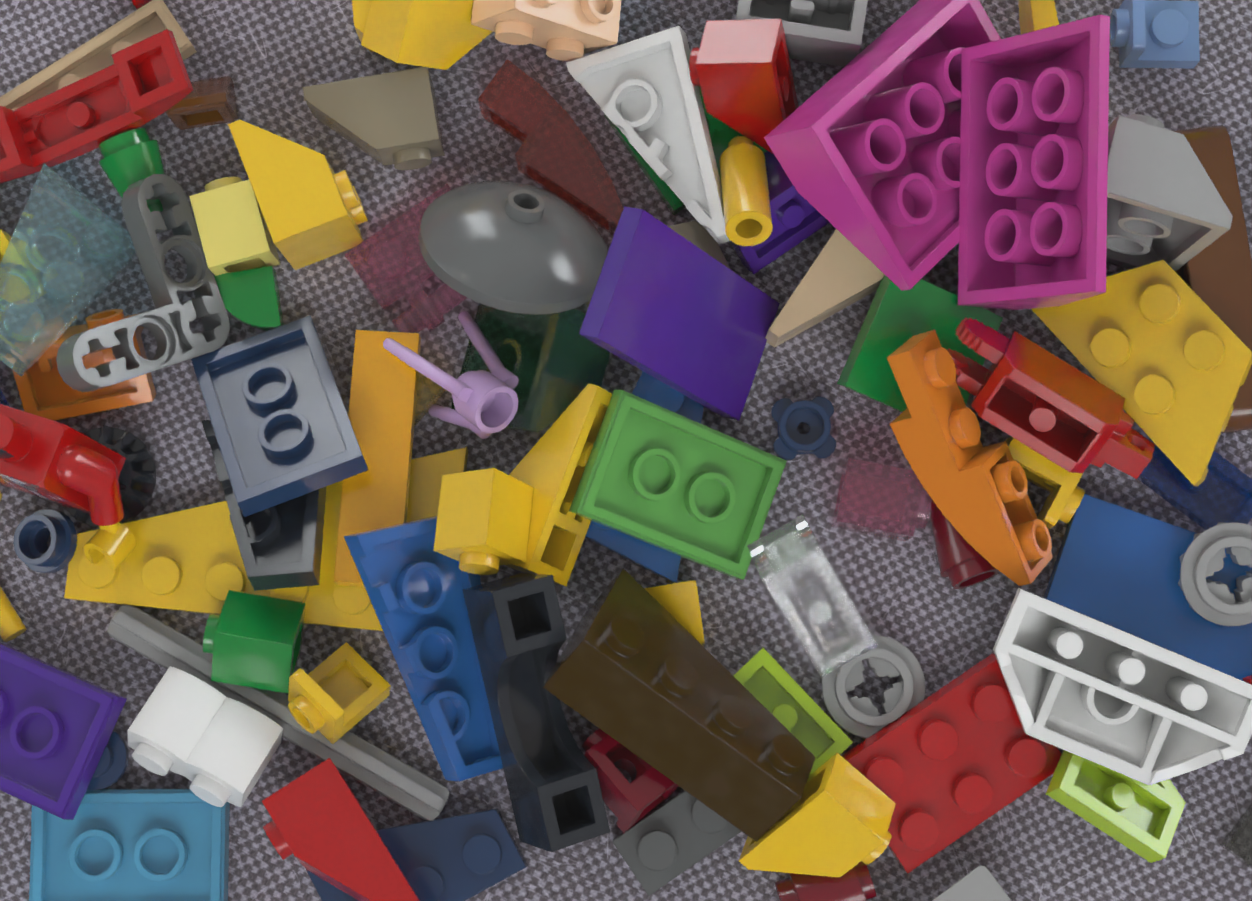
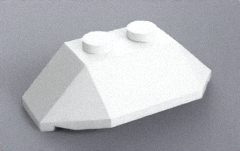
M1018 588L993 651L1023 730L1027 735L1147 785L1197 770L1221 759L1227 760L1244 754L1252 735L1251 684Z

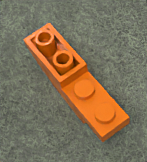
M935 329L912 336L887 357L907 405V409L890 423L901 450L923 488L960 535L993 567L1018 586L1031 584L1051 561L1053 555L1051 552L1052 542L1049 530L1045 523L1037 518L1027 494L1028 483L1026 474L1022 466L1013 460L1006 441L983 447L980 441L981 431L975 413L966 407L956 382V368L953 358L945 348H942Z

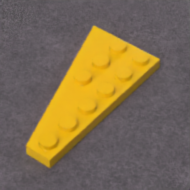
M467 447L412 459L407 523L438 515L442 475L466 472ZM342 480L326 486L319 585L254 591L245 571L230 520L227 501L123 523L136 538V546L116 570L111 569L106 556L98 564H93L84 554V545L99 529L78 533L76 550L68 564L65 599L220 615L228 591L231 590L306 603L304 624L383 632L366 588L362 586L336 585L334 583Z

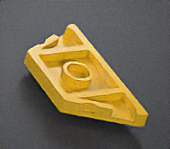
M1164 260L1107 276L1106 293L1062 306L1031 309L1099 383L1125 398L1123 405L1125 412L1134 419L1136 424L1194 486H1199L1206 478L1209 470L1207 467L1221 432H1224L1234 409L1233 403L1239 388L1244 384L1252 365V351Z

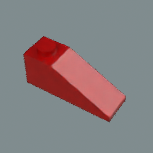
M331 758L326 759L262 800L263 805L272 818V821L264 825L263 829L283 860L294 854L306 870L359 901H420Z

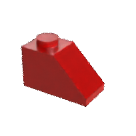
M782 19L706 21L700 47L692 48L689 60L690 79L694 86L701 87L706 112L774 154L764 137L799 107Z

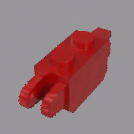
M965 317L955 330V335L958 336V339L963 342L962 344L967 345L969 349H973L977 354L992 362L989 369L971 358L963 356L962 353H958L956 350L953 351L950 348L947 350L955 364L957 385L974 395L971 406L980 418L1068 472L1083 474L1089 464L1101 468L1104 463H1107L1135 479L1139 477L1153 457L1155 444L1132 428L1134 419L1122 410L1125 401L1124 397L1016 331L1013 332L1010 338H1007L993 328L985 326L983 322L977 321V319L974 320L971 317L967 319Z

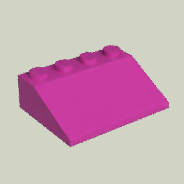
M919 0L764 137L796 191L902 291L910 290L959 243L962 49L1001 40L979 0Z
M1096 15L962 49L958 305L1023 310L1062 306L1106 293L1110 16Z

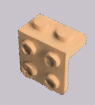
M473 0L471 25L495 32V39L511 45L533 44L545 48L546 55L552 59L573 61L584 57L585 53L617 44L622 0Z

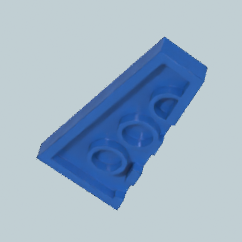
M437 516L344 536L445 780L460 782L502 769V760L463 594V589L481 584L480 575L460 570L459 561L433 551Z

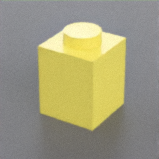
M235 176L216 179L205 185V192L189 196L207 266L215 276L280 265L276 245L273 243L249 179L242 181L240 177Z

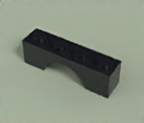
M520 573L463 589L520 842L554 852L609 833L610 828L597 770L577 746L567 725L560 699L543 688L557 663L559 650L567 640L553 575Z

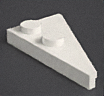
M676 26L566 62L568 72L601 107V110L611 122L620 129L630 144L655 173L677 195L700 225L708 231L718 244L729 242L730 240L725 232L721 180L699 87L694 86L690 79V49L686 33L680 26Z

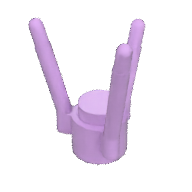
M461 312L458 315V319L490 372L484 370L468 371L459 376L458 379H455L394 339L387 338L384 340L383 347L452 394L455 410L434 404L428 409L431 416L470 429L482 439L488 438L491 433H496L506 428L513 420L519 402L517 393L513 389L517 386L519 379L504 367L479 326L468 312Z

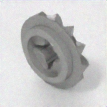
M1218 522L1216 526L1204 532L1194 534L1192 543L1186 552L1180 556L1181 570L1178 585L1182 589L1189 607L1206 620L1223 626L1246 625L1252 623V570L1246 571V575L1236 578L1237 588L1234 589L1236 599H1234V594L1229 591L1227 584L1210 579L1206 580V577L1213 576L1214 572L1223 569V558L1226 557L1225 548L1226 553L1230 554L1233 563L1252 567V526L1244 523Z
M879 635L858 637L838 648L828 661L822 675L823 703L838 726L856 736L869 738L924 700V674L916 657L900 642ZM864 659H866L868 668H872L876 677L887 676V678L898 676L899 682L890 684V688L882 692L883 703L880 705L883 714L879 715L877 706H873L869 697H847L846 692L855 690V686L864 682L862 673L865 670L862 663Z

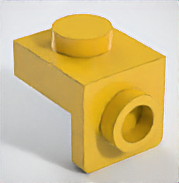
M1009 437L1006 443L1013 460L1022 466L1027 480L1050 492L1037 518L1042 520L1048 529L1054 527L1058 520L1067 524L1075 514L1085 494V490L1077 486L1082 473L1068 472L1015 438Z
M346 642L309 674L299 668L289 677L288 708L294 719L306 731L312 734L319 731L333 745L390 695L391 685Z

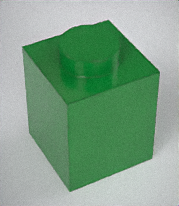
M229 590L221 614L209 615L203 637V652L213 654L211 681L289 694V677L296 670L302 649L306 603Z

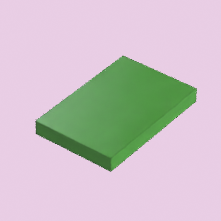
M614 390L569 512L730 577L744 580L787 461L624 390Z

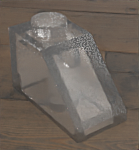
M803 514L747 546L762 581L821 677L878 646L836 569Z

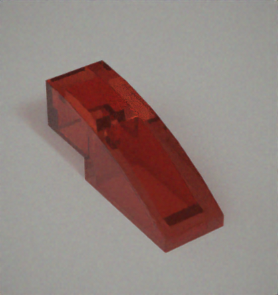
M507 59L478 98L482 117L522 143L515 154L519 172L547 191L560 196L576 206L592 222L614 236L623 207L614 184L593 146L558 102L539 83Z

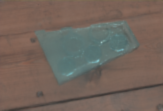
M45 163L36 178L0 262V360L20 376L41 357L137 256L129 232Z

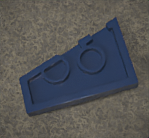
M498 808L376 830L420 901H466L528 866ZM306 870L322 901H359Z

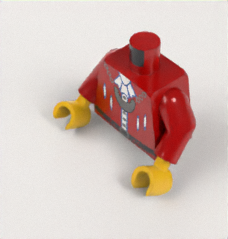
M0 404V484L89 513L92 523L99 525L100 529L84 545V554L93 564H98L106 556L111 569L116 570L136 546V538L133 533L123 524L119 523L124 518L118 477L126 458L67 425Z

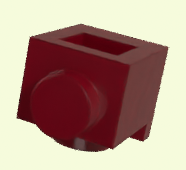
M600 728L590 735L581 746L586 752L584 756L597 770L603 801L618 818L616 824L623 833L670 798L678 787L676 783ZM617 768L624 769L629 773L631 777L630 783Z

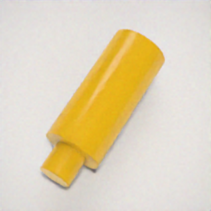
M737 136L731 139L728 148L721 154L719 160L725 232L728 239L737 245L754 246L768 239L773 228L765 156L760 148L753 145L752 140L745 136Z

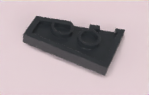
M201 420L215 460L214 466L228 504L230 520L245 571L254 591L319 585L326 487L244 517L237 504L211 420Z

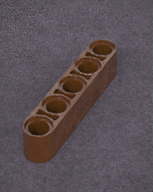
M1223 125L1174 131L1184 134L1233 216L1231 227L1226 233L1175 272L1252 351V259L1230 136ZM1252 365L1244 384L1239 388L1233 403L1234 409L1226 429L1221 434L1252 430Z

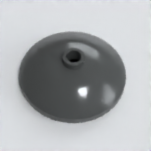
M510 181L474 182L442 194L425 210L418 235L420 251L425 262L445 284L463 296L483 305L522 314L559 313L579 307L591 300L608 253L607 244L592 221L576 206L544 189Z

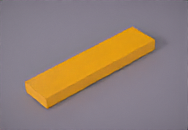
M356 330L348 416L368 471L342 480L334 583L336 585L365 587L344 536L407 523L419 372L383 347V342L387 338H392L420 355L421 337L419 333Z

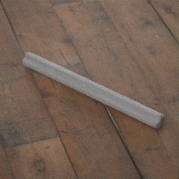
M123 605L113 615L107 632L110 637L167 670L171 666L185 671L214 687L226 697L261 712L283 728V738L323 761L331 758L338 770L426 821H433L442 812L448 801L450 791L437 781L351 731L344 734L333 745L319 731H316L314 734L309 733L292 716L288 708V695L285 693L211 681L213 654L204 653L203 645L136 606Z

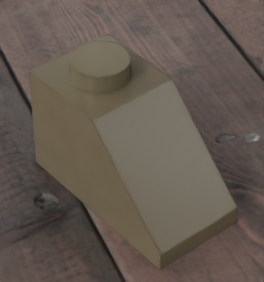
M428 67L302 87L304 100L316 119L384 166L394 164L395 169L414 170L430 165L432 163L431 158L445 156L434 85Z

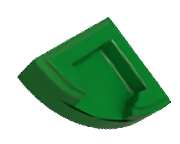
M273 266L225 273L218 276L214 275L225 308L238 320L263 331L284 325L276 270Z

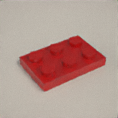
M990 654L905 712L897 720L889 723L849 750L842 757L896 803L888 832L892 835L888 847L900 866L908 874L1054 774L1061 757V752L1056 746L1027 735L1024 732L996 656Z

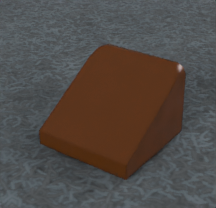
M230 76L193 81L191 84L194 90L165 112L180 130L235 122V119L239 118L233 80Z

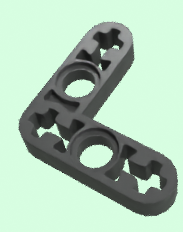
M153 174L131 184L123 193L121 203L123 216L156 309L89 329L64 340L58 349L56 362L60 376L72 389L81 392L102 389L215 351L223 346L228 338L230 329L228 315L214 274L207 266L192 210L183 188L172 177L164 174ZM159 199L163 211L150 212L146 200ZM172 229L174 236L158 241L157 233H163ZM170 249L178 252L186 262L187 276L183 283L171 278L165 269V255ZM190 291L194 292V299L180 303L179 295ZM201 319L205 330L193 334L189 322ZM138 326L147 328L156 339L157 350L152 360H147L140 356L134 347L133 336ZM112 347L116 360L97 365L94 368H85L82 356Z

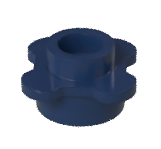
M821 396L813 398L812 401L802 400L795 403L788 398L778 400L771 410V416L777 422L778 439L773 444L775 454L786 461L793 460L797 455L813 454L818 459L828 458L836 448V440L830 435V418L834 413L832 403L827 398ZM800 423L808 424L810 430L807 434H800L797 427Z

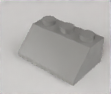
M1132 114L1124 117L1118 115L1108 126L1106 262L1133 269L1164 260L1174 271H1177L1226 233L1231 227L1233 216L1184 134L1164 129V124L1161 121L1150 116Z

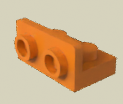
M110 309L86 317V324L62 328L60 321H48L24 329V336L18 338L8 353L24 412L54 421L154 401L156 390L151 372L102 389L81 392L67 385L57 368V353L64 340L89 329L138 314L124 316L122 309ZM138 326L133 336L134 347L140 356L147 359L141 337L144 327ZM112 347L82 356L86 369L116 360Z

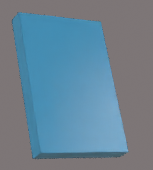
M190 789L86 790L74 820H64L32 805L29 901H228L230 803L226 802L223 807L211 805L196 796Z

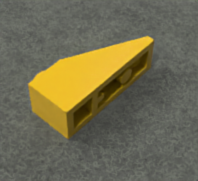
M588 383L509 474L534 487L526 563L509 564L506 566L528 574L553 575L554 583L567 586L591 520L569 512L612 397V393L600 386Z

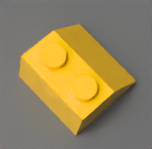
M237 120L228 124L273 243L294 270L364 244L358 225L367 222L368 218L356 188L352 186L346 170L334 173L325 155L245 121Z

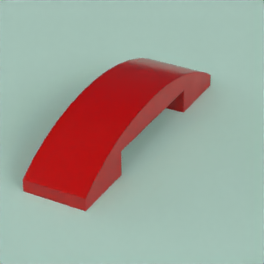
M166 29L111 55L114 61L113 65L16 110L0 106V183L42 171L95 150L105 140L137 129L150 122L190 94L194 89L173 32Z

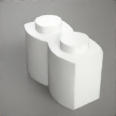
M170 666L127 730L128 746L135 750L132 757L142 767L161 776H165L169 770L185 776L192 782L189 786L190 790L200 799L211 805L223 807L228 802L242 807L281 744L283 728L261 712L226 697L199 678Z

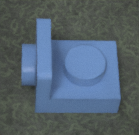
M1124 0L1119 9H1113L1110 18V45L1112 47H1119V68L1193 69L1200 61L1199 1Z

